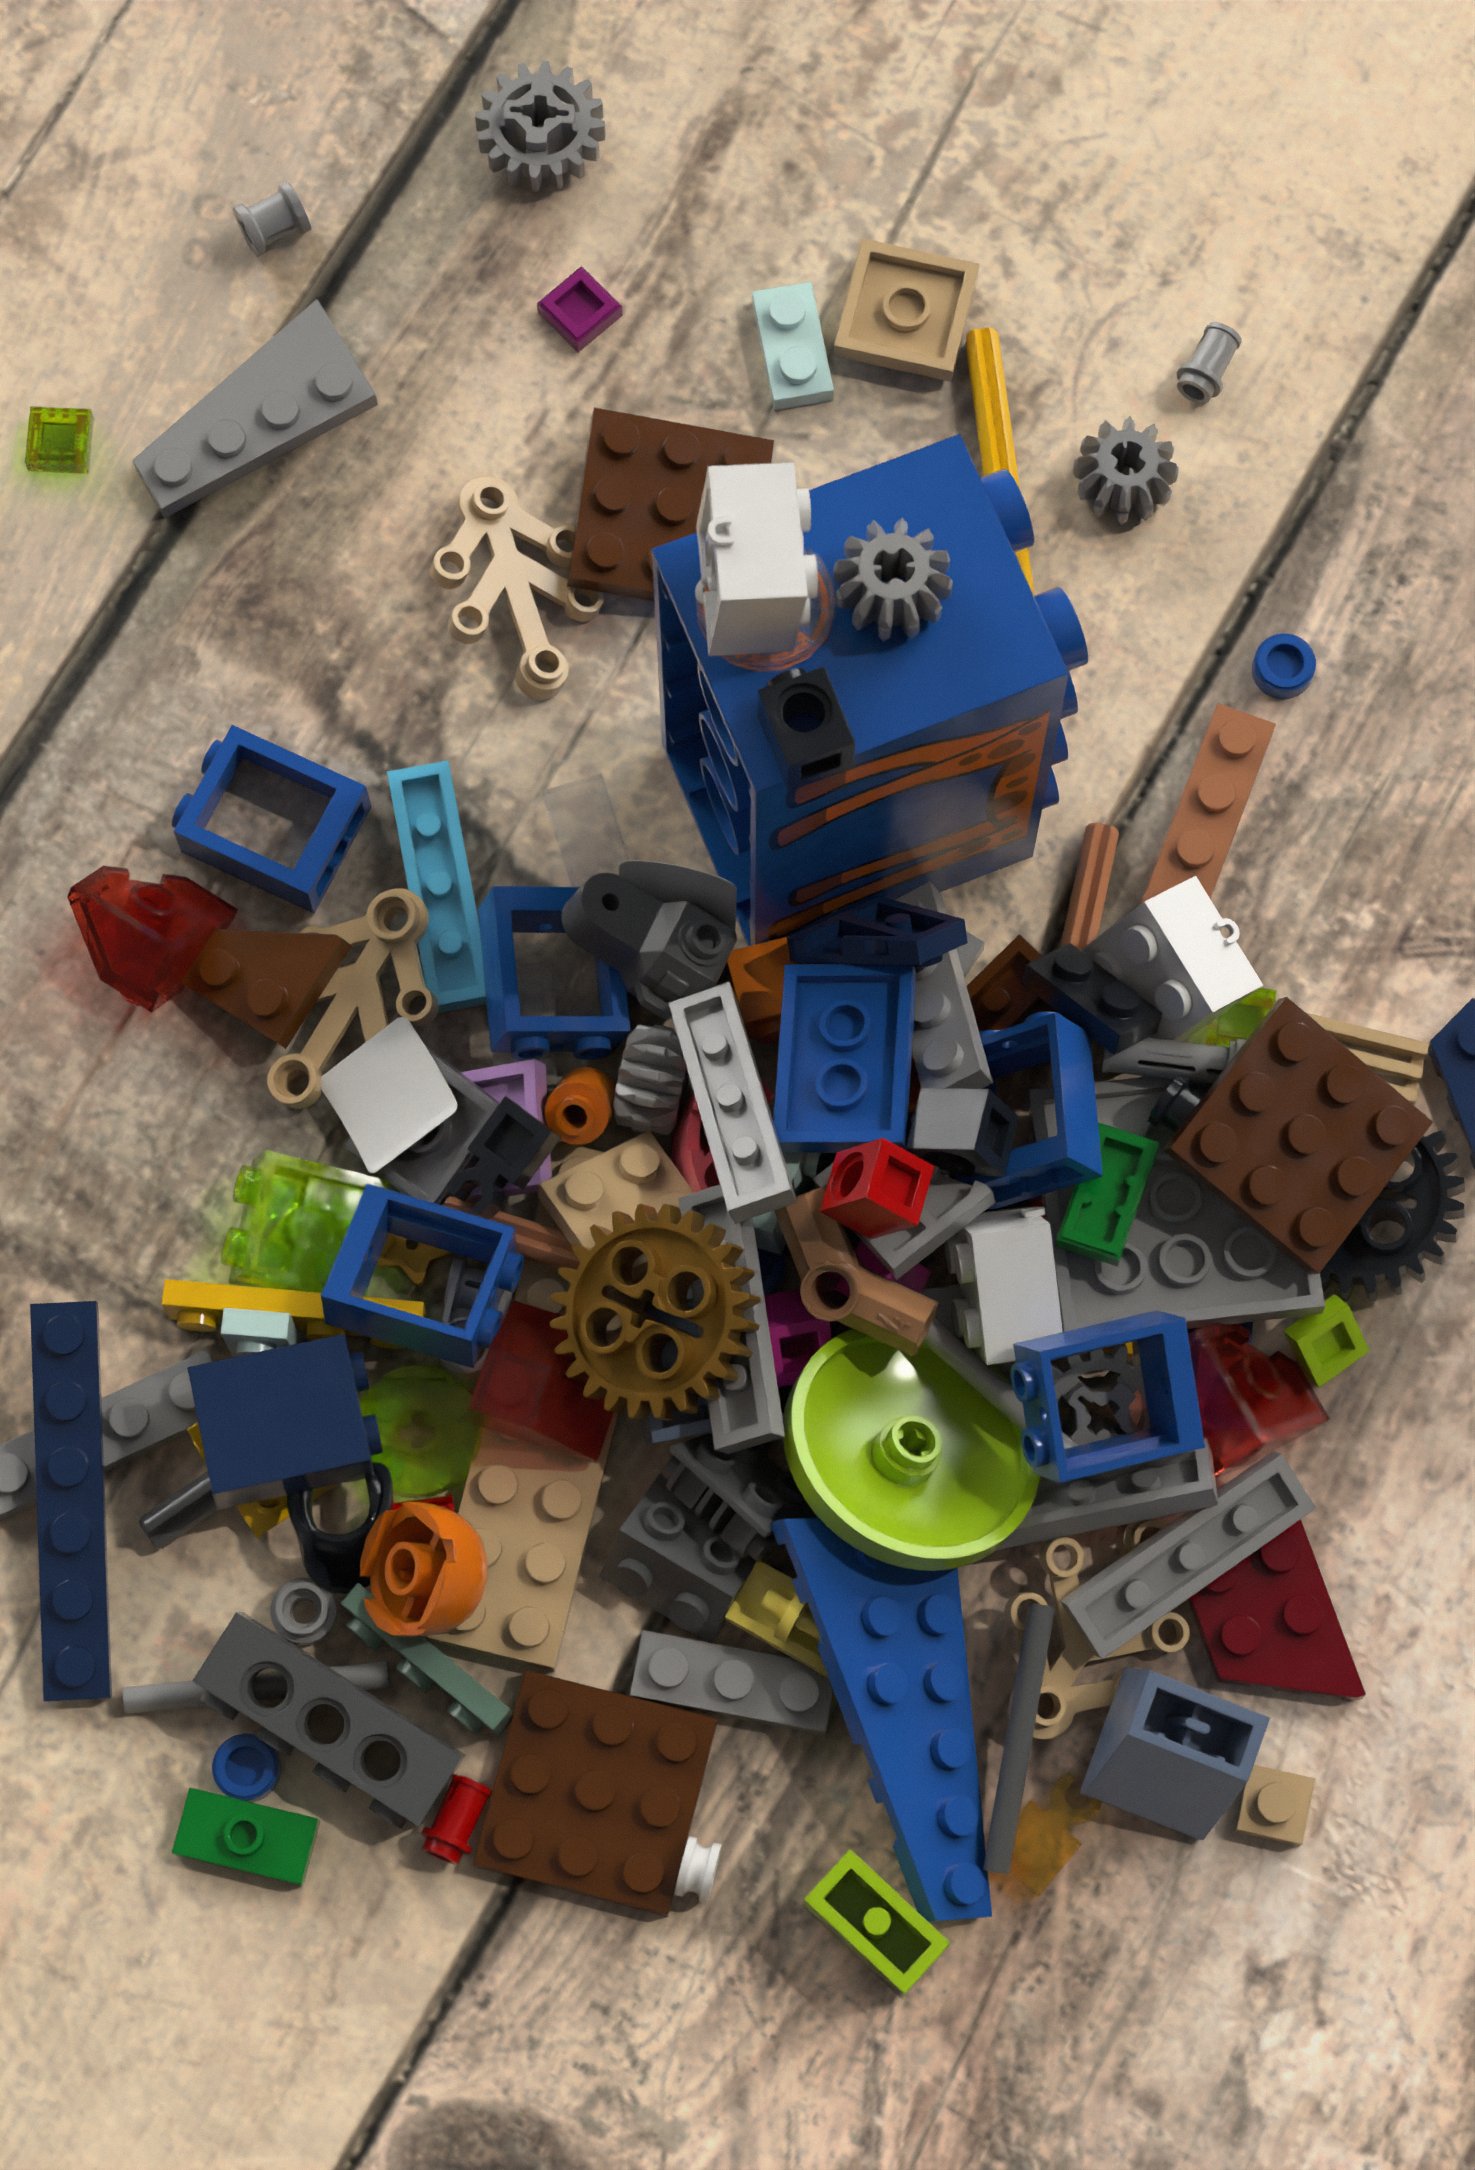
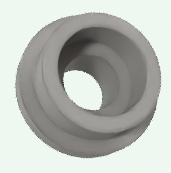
M311 1578L294 1579L284 1584L276 1592L270 1608L271 1620L276 1631L289 1642L299 1645L313 1644L322 1640L332 1630L337 1618L336 1601L331 1591L320 1587ZM309 1601L316 1605L314 1619L305 1624L294 1621L292 1614L295 1606L300 1602Z

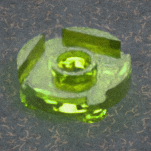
M405 1366L394 1369L381 1377L382 1381L374 1385L367 1395L365 1392L359 1404L362 1417L376 1415L383 1453L372 1455L371 1461L382 1463L389 1469L393 1483V1494L405 1498H429L463 1484L468 1477L470 1466L478 1456L483 1435L481 1414L471 1394L447 1372L430 1366ZM420 1415L424 1416L427 1427L436 1428V1434L434 1438L425 1440L424 1447L415 1449L411 1447L408 1439L399 1437L400 1428L411 1426L413 1416Z

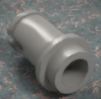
M1211 322L1205 327L1204 334L1189 363L1182 364L1177 371V378L1179 380L1177 389L1185 398L1196 403L1205 404L1211 398L1217 397L1223 389L1221 378L1236 349L1242 343L1240 335L1233 328L1219 322Z

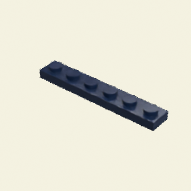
M98 1302L30 1304L43 1702L112 1698Z

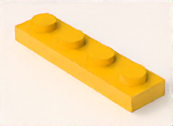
M171 1279L164 1280L161 1304L169 1319L177 1320V1326L185 1330L197 1332L215 1331L216 1323L222 1324L224 1308L290 1313L297 1331H306V1338L310 1340L340 1334L364 1336L325 1324L321 1300L322 1293ZM375 1297L363 1298L428 1318L424 1302ZM370 1339V1343L378 1347L405 1349L377 1339Z

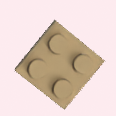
M862 238L834 343V356L952 382L980 264Z
M649 1130L540 1183L538 1198L572 1246L573 1244H578L592 1249L596 1244L591 1236L590 1227L595 1224L613 1232L612 1212L620 1211L629 1214L635 1221L637 1204L654 1207L658 1215L663 1204L680 1208L679 1198L693 1192ZM645 1254L639 1256L633 1263L631 1271L633 1281L647 1273L648 1262ZM610 1286L606 1294L616 1290V1288Z

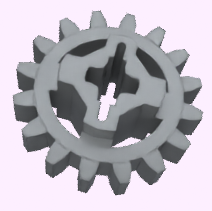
M543 61L539 68V73L530 74L529 69L524 63L518 64V78L513 81L502 73L497 75L499 93L484 90L481 94L484 110L475 112L476 130L480 132L477 134L478 148L480 153H489V169L494 173L507 167L508 184L512 186L518 183L522 176L529 177L532 191H538L542 184V179L551 178L552 183L557 189L563 188V174L568 171L579 179L585 176L583 159L597 162L600 157L598 142L604 141L606 137L605 121L601 120L604 118L603 103L600 98H593L592 83L587 79L574 85L573 68L569 66L563 69L559 76L552 75L549 61Z
M1125 1343L1112 1346L1110 1353H1104L1102 1349L1080 1356L1077 1354L1066 1357L1068 1362L1061 1367L1051 1361L1057 1405L1061 1395L1070 1404V1415L1063 1422L1065 1427L1061 1431L1077 1445L1150 1428L1140 1357L1138 1354L1128 1361ZM1109 1370L1104 1377L1084 1378L1081 1376L1091 1371ZM1139 1389L1142 1410L1139 1422L1136 1425L1129 1417V1405L1136 1398L1134 1393ZM1081 1396L1090 1403L1094 1401L1100 1406L1108 1403L1118 1424H1115L1108 1417L1104 1419L1098 1414L1091 1417Z

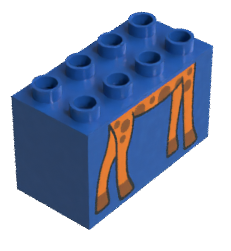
M960 434L808 490L811 503V527L809 532H803V555H815L818 576L824 585L828 598V616L824 630L816 643L804 654L789 662L761 666L739 661L730 655L709 656L706 625L703 618V604L696 599L695 595L696 585L701 580L697 532L652 549L662 746L718 877L732 882L737 888L736 920L747 946L791 936L878 896L895 900L928 882H931L939 892L1031 858L1034 853L1042 810L1059 803L1058 787L1051 766L1068 759L1067 742L1060 720L1078 712L1077 696L1069 671L1088 663L1086 640L1077 614L1066 593L1060 587H1056L1034 596L1024 576L1016 552L1034 545V533L1026 503L1013 476L1008 470L1002 469L980 478ZM903 517L905 522L908 523L907 536L913 538L920 532L930 529V532L934 535L931 550H947L950 557L949 570L944 574L953 580L951 597L939 601L942 605V615L936 624L919 618V633L913 639L904 633L900 625L892 626V634L889 639L883 642L878 637L877 622L873 621L865 628L857 631L852 625L854 609H840L838 607L836 591L842 585L833 579L834 564L838 560L847 559L844 555V543L849 536L867 541V526L873 520L882 527L885 534L894 533V525ZM899 575L896 577V578H898V579H901L903 582H905V578H903V577H901V576H899ZM881 577V582L885 584L889 583V581H886ZM819 591L816 598H810L809 626L799 627L798 634L801 633L807 639H810L814 634L820 620L821 599ZM798 639L795 642L793 652L805 644L802 639ZM793 652L750 654L749 657L774 659ZM825 667L855 740L854 767L787 790L757 716L758 690L765 688L771 678L787 670L802 668L807 673ZM797 713L785 721L791 729L798 732H810L822 724L817 717L809 713Z

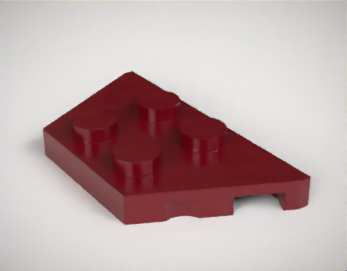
M1301 1519L1188 1598L1217 1682L1248 1687L1252 1684L1272 1687L1276 1691L1297 1694L1308 1692L1336 1696L1346 1701H1356L1366 1695Z

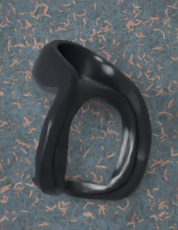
M372 1462L374 1476L365 1478L369 1496V1512L365 1522L352 1532L331 1534L321 1531L316 1526L312 1514L315 1489L287 1495L288 1513L297 1535L304 1568L317 1585L328 1591L345 1594L350 1593L357 1583L364 1588L370 1585V1577H360V1560L366 1536L378 1516L386 1510H391L393 1501L391 1473L382 1463Z

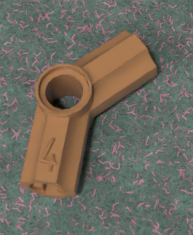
M827 1185L796 1196L797 1203L774 1210L802 1281L800 1293L802 1303L807 1311L817 1319L841 1322L914 1356L928 1334L939 1302L868 1270L865 1264L857 1259L845 1226L819 1212ZM829 1271L839 1273L849 1284L850 1295L848 1301L844 1304L832 1301L824 1292L823 1280L825 1274Z

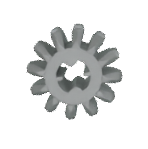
M1131 416L1124 420L1122 430L1117 431L1105 420L1099 426L1098 437L1086 435L1080 446V452L1083 456L1075 459L1073 466V475L1075 478L1082 480L1077 490L1080 500L1096 499L1093 512L1097 518L1104 515L1109 509L1116 510V518L1120 525L1127 522L1131 510H1134L1146 521L1152 516L1153 504L1165 506L1169 502L1172 493L1169 485L1177 481L1179 472L1177 464L1170 461L1174 453L1172 441L1155 442L1158 434L1155 423L1145 428L1142 433L1135 431V423ZM1123 467L1130 468L1128 475L1122 474Z
M903 517L894 525V533L885 534L882 527L873 520L867 526V541L849 536L844 543V555L847 559L838 560L834 564L833 579L842 585L836 591L838 607L840 609H854L852 625L857 631L865 628L873 621L877 622L878 637L883 642L889 639L892 634V626L900 625L904 633L913 639L919 633V618L936 624L942 615V605L939 601L951 597L953 580L944 574L949 570L950 557L947 550H931L934 535L930 532V529L920 532L913 538L907 536L908 523L905 522ZM899 575V576L905 578V582H903L901 579H898V578H896V577ZM881 577L884 580L889 581V583L885 584L881 582Z
M639 1024L628 1036L619 1068L613 1103V1115L618 1125L630 1127L634 1132L645 1133L650 1130L651 1133L668 1135L676 1127L687 1092L689 1074L678 1035L674 1028L656 1024L655 1027Z

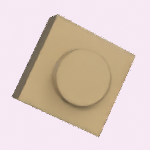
M1254 1765L1249 1780L1242 1789L1234 1832L1300 1847L1304 1840L1315 1778Z

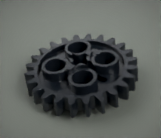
M1442 1130L1426 1137L1423 1135L1404 1160L1413 1166V1173L1403 1181H1389L1321 1270L1320 1278L1323 1292L1332 1281L1338 1282L1342 1300L1348 1301L1354 1286L1363 1285L1366 1295L1371 1302L1376 1300L1378 1283L1387 1282L1390 1289L1396 1295L1402 1294L1400 1276L1406 1272L1420 1283L1426 1280L1421 1262L1424 1258L1440 1265L1445 1262L1444 1252L1437 1244V1241L1457 1243L1458 1229L1446 1220L1465 1217V1204L1450 1198L1465 1192V1182L1463 1177L1448 1176L1449 1173L1459 1166L1457 1153L1438 1155L1446 1144L1445 1133ZM1413 1199L1417 1202V1206L1415 1208H1404L1396 1202ZM1383 1221L1399 1223L1405 1229L1404 1234L1399 1240L1388 1244L1375 1241L1370 1236V1232L1376 1224Z

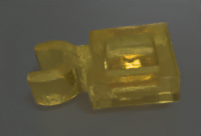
M1071 1772L1060 1777L1055 1783L1050 1795L1051 1807L1047 1812L1043 1811L1032 1800L1020 1812L1010 1874L1036 1897L1041 1895L1082 1845L1068 1830L1072 1825H1083L1091 1821L1102 1805L1101 1801L1093 1798L1087 1807L1080 1810L1068 1806L1065 1801V1791L1076 1778Z

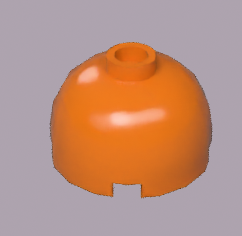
M401 1503L403 1506L400 1509L386 1510L379 1515L366 1536L360 1560V1577H370V1589L374 1596V1599L363 1598L366 1611L379 1629L393 1636L422 1637L446 1634L470 1618L482 1599L487 1581V1556L482 1539L464 1517L447 1508L430 1503Z

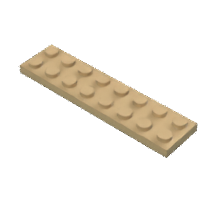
M558 1142L553 1148L551 1155L552 1177L604 1152ZM539 1201L534 1222L560 1230L542 1202ZM524 1258L522 1273L517 1285L508 1326L506 1327L458 1514L474 1527L482 1539L487 1556V1581L480 1603L470 1618L446 1634L426 1636V1639L429 1642L555 1672L620 1413L604 1409L606 1396L600 1400L585 1397L583 1391L589 1378L580 1381L568 1378L566 1375L569 1367L577 1358L559 1355L555 1352V1348L569 1337L567 1331L550 1327V1321L566 1315V1306L551 1300V1294L569 1292L571 1283L558 1273V1268ZM618 1289L607 1294L608 1298L642 1312L647 1309L648 1301L631 1297ZM618 1314L607 1325L606 1338L610 1346L617 1341L621 1334L622 1323Z

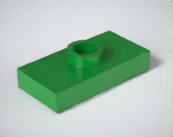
M1098 1122L1103 1176L1075 1185L1056 1239V1247L1118 1267L1160 1142Z
M189 1787L172 1854L303 1887L320 1820Z

